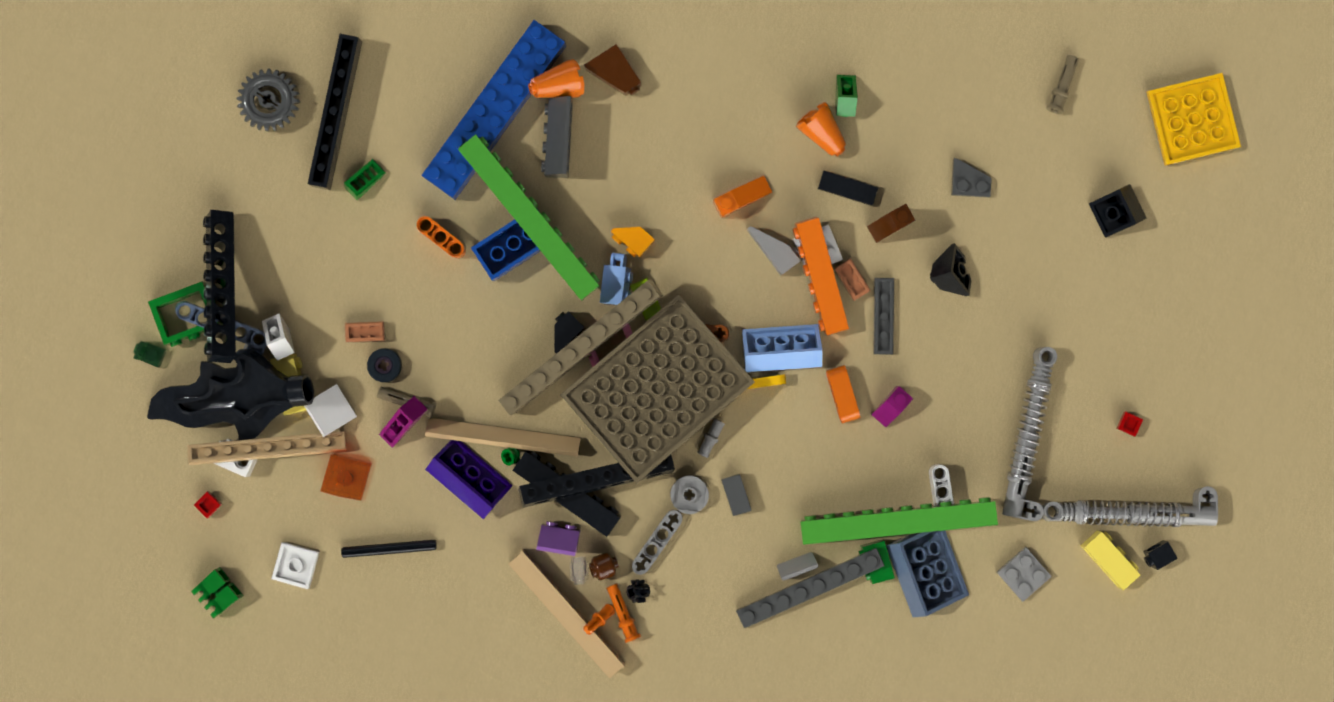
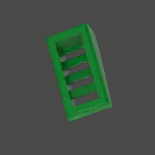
M372 159L344 182V187L358 200L386 172ZM371 167L377 173L376 176L369 170ZM364 173L371 178L370 181L363 175ZM359 178L365 183L364 186L358 181ZM353 184L359 188L358 191L352 186Z

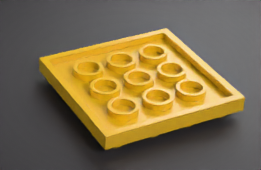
M1223 73L1146 92L1165 166L1241 147Z

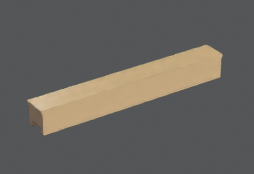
M524 549L521 550L520 554L509 562V566L610 679L617 671L625 667V663L596 630L590 635L586 634L583 627L588 621Z

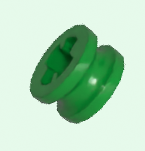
M504 449L501 453L503 463L508 466L518 463L520 460L518 449Z

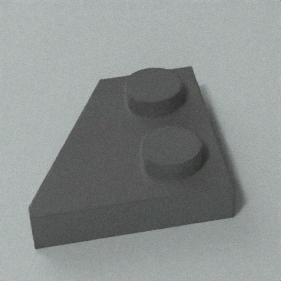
M954 158L951 196L991 197V177Z

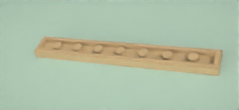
M435 418L428 419L425 431L426 437L578 457L581 438Z
M345 431L331 432L325 437L321 433L187 445L189 465L347 451Z

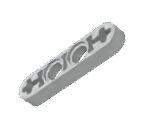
M670 510L666 513L632 563V569L636 574H645L650 569L682 522V515L679 511ZM676 513L678 514L677 519L679 521H674L672 523L671 527H673L674 529L673 531H671L667 526L662 524L664 522L668 524L670 522L669 515H675ZM660 529L668 531V537L664 540L659 539L657 536V532ZM652 544L657 547L655 555H649L646 552L648 545ZM642 553L647 558L652 559L651 562L646 560L644 563L645 569L637 570L636 562L640 563L644 559L641 556Z

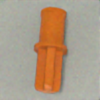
M606 604L598 613L592 615V619L583 627L586 634L590 635L599 626L605 625L607 619L615 613L613 606Z

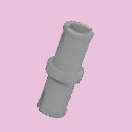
M714 418L708 433L704 435L705 439L699 451H697L698 454L706 458L709 457L714 444L719 441L717 438L725 423Z

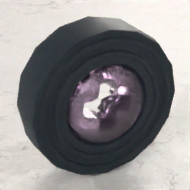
M387 348L374 351L367 361V370L370 376L379 382H390L396 379L402 369L399 355ZM382 360L387 363L389 362L386 371L379 367L382 364Z

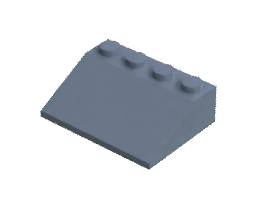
M945 530L914 533L886 545L912 617L928 616L969 595Z

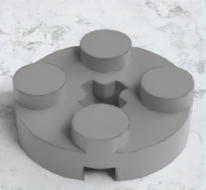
M687 475L677 479L673 484L670 497L674 507L680 512L695 514L707 504L709 492L706 484L700 478ZM688 489L695 493V497H691V500H687V496H684V492H688Z

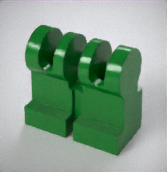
M221 567L213 570L191 591L194 596L200 591L203 592V595L198 599L200 603L209 599L213 593L216 594V597L210 599L204 607L208 610L215 606V611L210 614L213 619L244 596L234 583L226 586L231 579Z

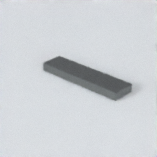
M874 278L873 354L893 355L894 278Z

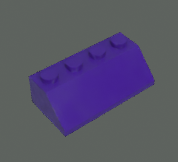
M450 440L425 469L482 519L493 510L512 487L507 480L461 441Z

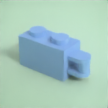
M612 253L610 265H604L600 303L618 305L631 294L629 286L633 281V272H631V268L626 267V254ZM617 261H620V266H616Z

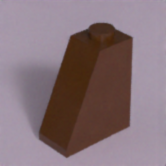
M617 44L584 64L587 72L625 96L628 94L632 96L640 91L641 81Z
M904 204L868 225L867 228L877 243L916 220L907 204Z

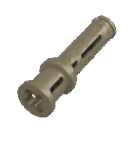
M1067 55L1058 85L1052 91L1053 96L1050 105H1047L1046 108L1050 112L1056 114H1063L1064 112L1063 106L1065 100L1069 97L1068 89L1079 58L1076 56Z
M382 386L377 394V398L401 406L412 398ZM419 396L416 397L428 409L424 415L431 419L436 408V402L430 403L422 400Z

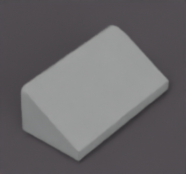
M812 552L777 565L783 581L819 567Z

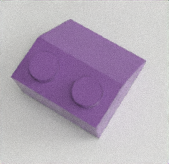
M547 521L546 524L541 525L536 550L575 556L580 530L575 525L566 524L565 527H560L557 522Z

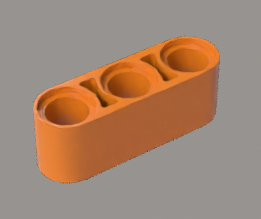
M428 216L418 219L417 229L446 253L458 259L465 255V245ZM424 221L431 222L429 230L424 231L422 229ZM441 232L446 234L444 242L437 241V235ZM456 244L461 246L459 254L452 253V247Z
M845 365L826 370L841 423L860 419L859 409Z

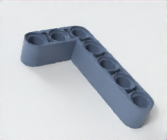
M180 301L175 306V313L180 319L203 328L207 324V321L203 323L198 321L199 314L204 313L203 307L187 301ZM181 306H189L190 312L187 315H181L179 313ZM235 320V330L238 327L245 328L243 336H236L237 341L245 343L243 349H252L263 355L267 345L264 331ZM256 334L263 335L261 343H254L253 338Z

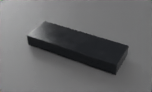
M823 171L818 190L873 206L878 187Z

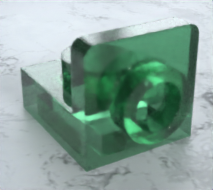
M140 341L134 348L133 353L135 355L133 359L141 360L160 368L167 350L147 341Z

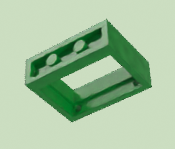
M201 281L148 301L164 345L175 347L181 345L182 340L189 338V341L199 338L200 334L204 332L203 327L196 326L170 336L160 308L199 293L205 306H207V302L204 299L206 282ZM220 320L217 322V324L223 325Z

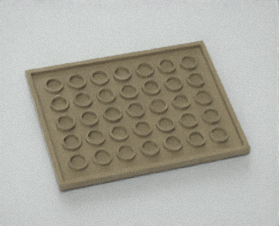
M677 295L560 395L637 484L755 381L685 301Z

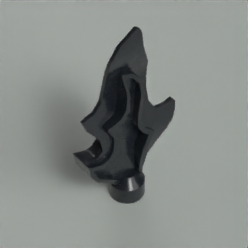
M240 349L236 351L234 359L237 363L236 367L224 368L213 362L201 361L200 376L195 383L160 389L151 398L147 418L150 420L164 419L188 428H198L226 422L235 425L238 432V440L254 439L280 413L292 407L311 405L314 399V388L308 374L288 377L278 371L262 354L252 349Z

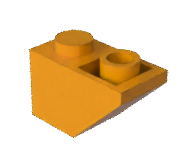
M641 227L613 228L611 230L613 234L611 238L619 245L621 243L628 247L626 251L633 257L637 255L640 258L655 241Z

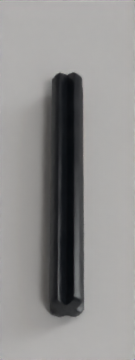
M436 540L351 546L341 548V555L343 558L431 551L437 549Z

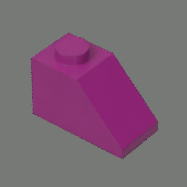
M896 386L871 415L884 427H887L902 413L913 398L900 386Z

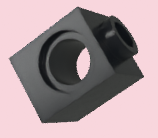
M1164 540L1143 551L1146 556L1144 557L1146 564L1156 570L1178 559L1169 542Z

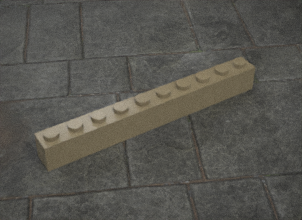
M652 280L646 281L498 401L509 415L516 414L660 299L663 294Z

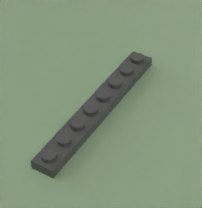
M873 548L739 608L736 612L743 627L747 628L885 565L877 548Z

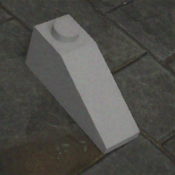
M752 226L747 228L748 233L780 276L800 262V255L794 247L791 249L789 245Z

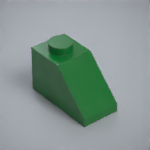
M837 75L836 116L855 117L858 100L856 75Z

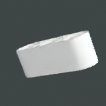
M940 464L931 466L929 469V479L934 506H940V502L951 501L954 504L948 469ZM937 468L943 470L941 478H936L934 475ZM940 487L946 489L944 497H939L937 494Z

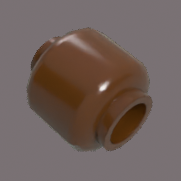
M609 553L594 556L591 559V563H589L592 577L597 578L599 581L615 576L616 568L619 567L616 557H611Z

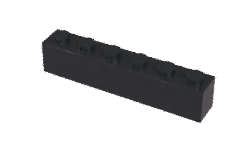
M526 451L512 470L529 483L567 475L564 472L562 475L556 472L557 467L547 461L545 464L539 460L541 456L534 451L530 453ZM588 493L555 500L606 537L621 518L618 515L619 511L612 506L608 508L603 505L604 500L595 494L593 497Z

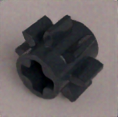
M631 580L632 585H629L626 590L628 598L632 600V603L646 602L645 598L650 595L649 585L645 583V580Z

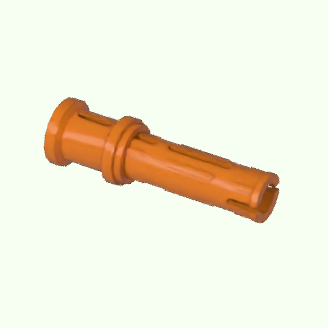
M618 584L607 587L606 589L620 620L618 626L622 628L626 638L625 643L641 637V634L637 632L635 627V619L630 617Z

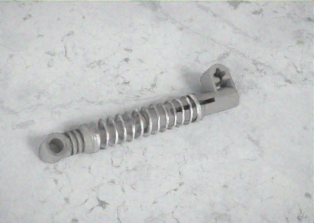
M1039 347L1033 353L1034 364L1036 365L1033 366L1035 371H1032L1034 376H1031L1027 381V386L1030 387L1031 391H1025L1026 394L1030 395V399H1023L1029 402L1028 406H1022V408L1027 409V413H1021V416L1026 418L1025 421H1019V423L1024 424V428H1017L1019 435H1016L1018 440L1014 443L1016 450H1013L1015 455L1011 458L1013 464L1009 465L1012 469L1011 472H1008L1007 476L1009 483L1002 512L1003 515L1030 521H1038L1044 515V508L1040 503L1026 500L1025 497L1028 485L1032 481L1030 475H1033L1031 469L1035 467L1032 465L1033 461L1036 460L1034 455L1038 453L1036 451V446H1039L1037 440L1041 438L1036 431H1042V429L1037 427V425L1044 423L1042 420H1039V417L1046 416L1040 410L1047 409L1046 406L1042 405V402L1049 401L1043 396L1050 394L1049 391L1052 384L1050 379H1048V377H1051L1049 372L1052 373L1050 368H1053V364L1057 360V353L1051 347ZM1044 352L1048 353L1047 361L1042 359ZM1023 507L1035 509L1034 513L1023 511Z
M1209 486L1198 488L1194 491L1193 506H1182L1180 503L1174 502L1168 505H1164L1163 502L1160 505H1157L1156 502L1153 505H1149L1148 502L1145 505L1141 502L1138 504L1131 502V504L1127 505L1124 501L1123 507L1119 508V502L1116 501L1115 508H1113L1111 501L1108 502V507H1104L1103 501H1101L1100 507H1097L1095 500L1093 501V507H1089L1088 500L1086 502L1078 500L1076 503L1063 502V504L1062 502L1053 501L1042 505L1044 508L1042 518L1049 522L1063 520L1064 522L1073 521L1081 525L1088 522L1089 525H1092L1095 521L1097 525H1100L1101 522L1104 525H1108L1110 522L1113 526L1116 523L1120 526L1124 523L1130 526L1133 523L1134 526L1141 524L1143 527L1146 524L1150 527L1154 524L1157 527H1160L1162 524L1164 527L1169 525L1172 527H1180L1181 525L1216 526L1218 522V495L1216 490ZM1202 495H1208V499L1203 498ZM1201 503H1210V507L1201 506ZM1050 506L1056 511L1053 517L1048 514ZM1180 514H1189V517H1183ZM1088 518H1093L1092 523L1089 522ZM1111 519H1116L1114 524L1111 522ZM1118 519H1124L1123 523L1120 524Z

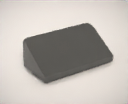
M740 474L721 479L733 516L752 511Z

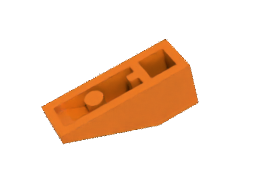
M761 176L713 199V203L722 219L771 194L772 190L765 176Z

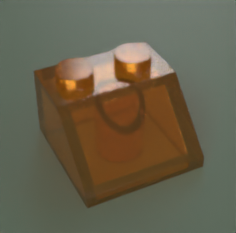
M336 453L331 454L320 491L338 497L361 501L372 464Z

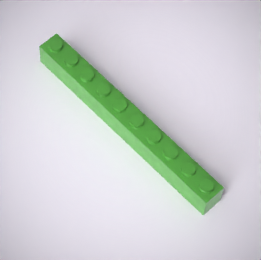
M475 134L458 150L579 299L583 301L600 287L598 285L600 280L594 272L589 274L585 269L588 265L581 257L578 259L573 254L575 249L569 242L564 243L561 237L563 235L558 228H552L548 222L551 220L543 211L540 214L536 209L538 206L536 201L532 197L527 198L524 194L526 189L520 182L515 183L511 178L514 176L507 166L503 168L499 162L502 160L494 151L491 154L487 149L489 146L487 141L483 137L478 138Z
M990 497L979 498V502H971V499L959 500V504L944 501L940 502V506H932V503L920 504V508L906 505L901 506V510H893V507L881 508L882 512H874V509L862 510V514H854V511L843 512V516H835V513L824 514V518H816V515L804 516L805 520L800 521L803 545L998 525L996 503Z

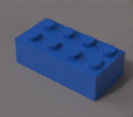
M515 219L471 247L492 281H496L540 252L539 248Z

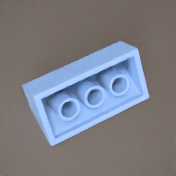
M818 324L742 329L746 372L822 367V344Z

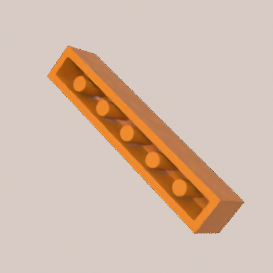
M813 217L794 223L793 234L795 239H799L800 243L798 252L800 258L804 257L805 265H803L804 274L809 276L810 279L808 289L810 294H814L815 297L813 307L815 313H819L821 319L818 320L820 331L830 335L849 329L819 218Z

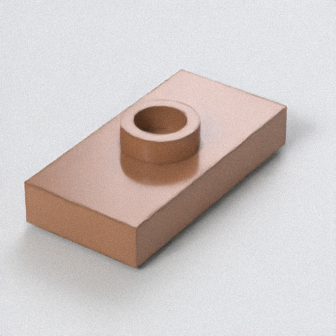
M851 259L834 268L853 301L871 291Z
M384 322L345 323L346 342L385 341Z

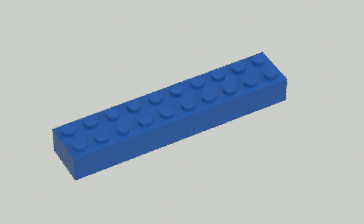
M533 20L421 176L456 200L476 172L458 148L476 134L478 138L483 137L489 144L487 149L491 152L530 98L531 94L528 84L531 79L550 70L566 48L565 41Z

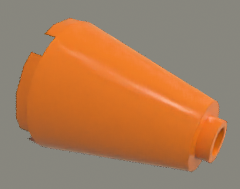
M571 59L532 78L528 84L530 94L534 95L535 98L581 97L584 94L583 76H579L577 71L581 70L580 66L574 59Z
M823 102L817 106L818 110H811L797 122L796 127L829 155L839 156L845 151L846 142L829 105Z

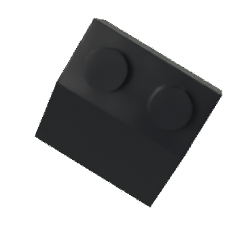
M1130 184L1089 203L1105 238L1147 219Z

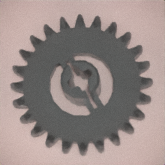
M270 68L267 69L266 74L262 69H260L259 75L253 72L252 79L247 76L248 83L242 82L241 85L244 89L238 90L242 96L236 98L238 101H242L237 107L243 108L240 115H246L244 121L248 122L251 120L250 126L254 127L257 124L258 130H261L264 126L267 132H269L270 126L274 131H277V124L284 128L283 121L290 124L291 122L288 117H296L292 110H299L294 104L300 103V100L294 98L300 95L299 92L293 91L297 88V85H289L292 79L288 78L285 80V73L279 76V70H275L272 74ZM265 86H272L278 89L281 94V104L279 103V98L273 92H261L260 89ZM258 93L263 95L265 98L271 99L272 102L278 105V107L272 103H268L263 97L258 95ZM255 96L258 97L260 105L265 109L277 110L272 113L260 112L255 105Z

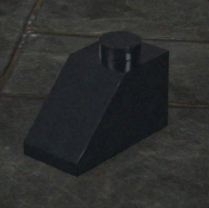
M569 311L566 314L562 312L555 319L557 321L554 325V352L556 354L585 329Z

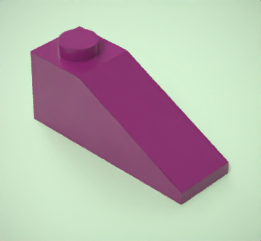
M413 396L397 410L379 435L393 448L428 409Z

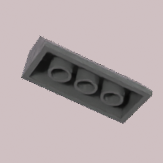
M571 96L549 98V104L545 103V115H548V123L544 122V134H547L546 142L543 141L542 153H546L545 161H542L541 172H545V177L569 179L573 111Z

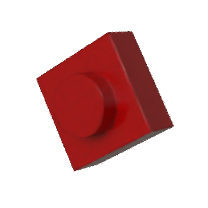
M1124 411L1116 429L1136 437L1143 419Z
M207 491L194 504L207 519L223 505L210 491Z

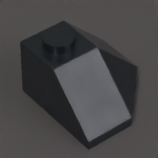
M955 243L951 244L932 264L930 279L940 290L969 296L971 288L970 274H966L963 264L966 263L965 256Z

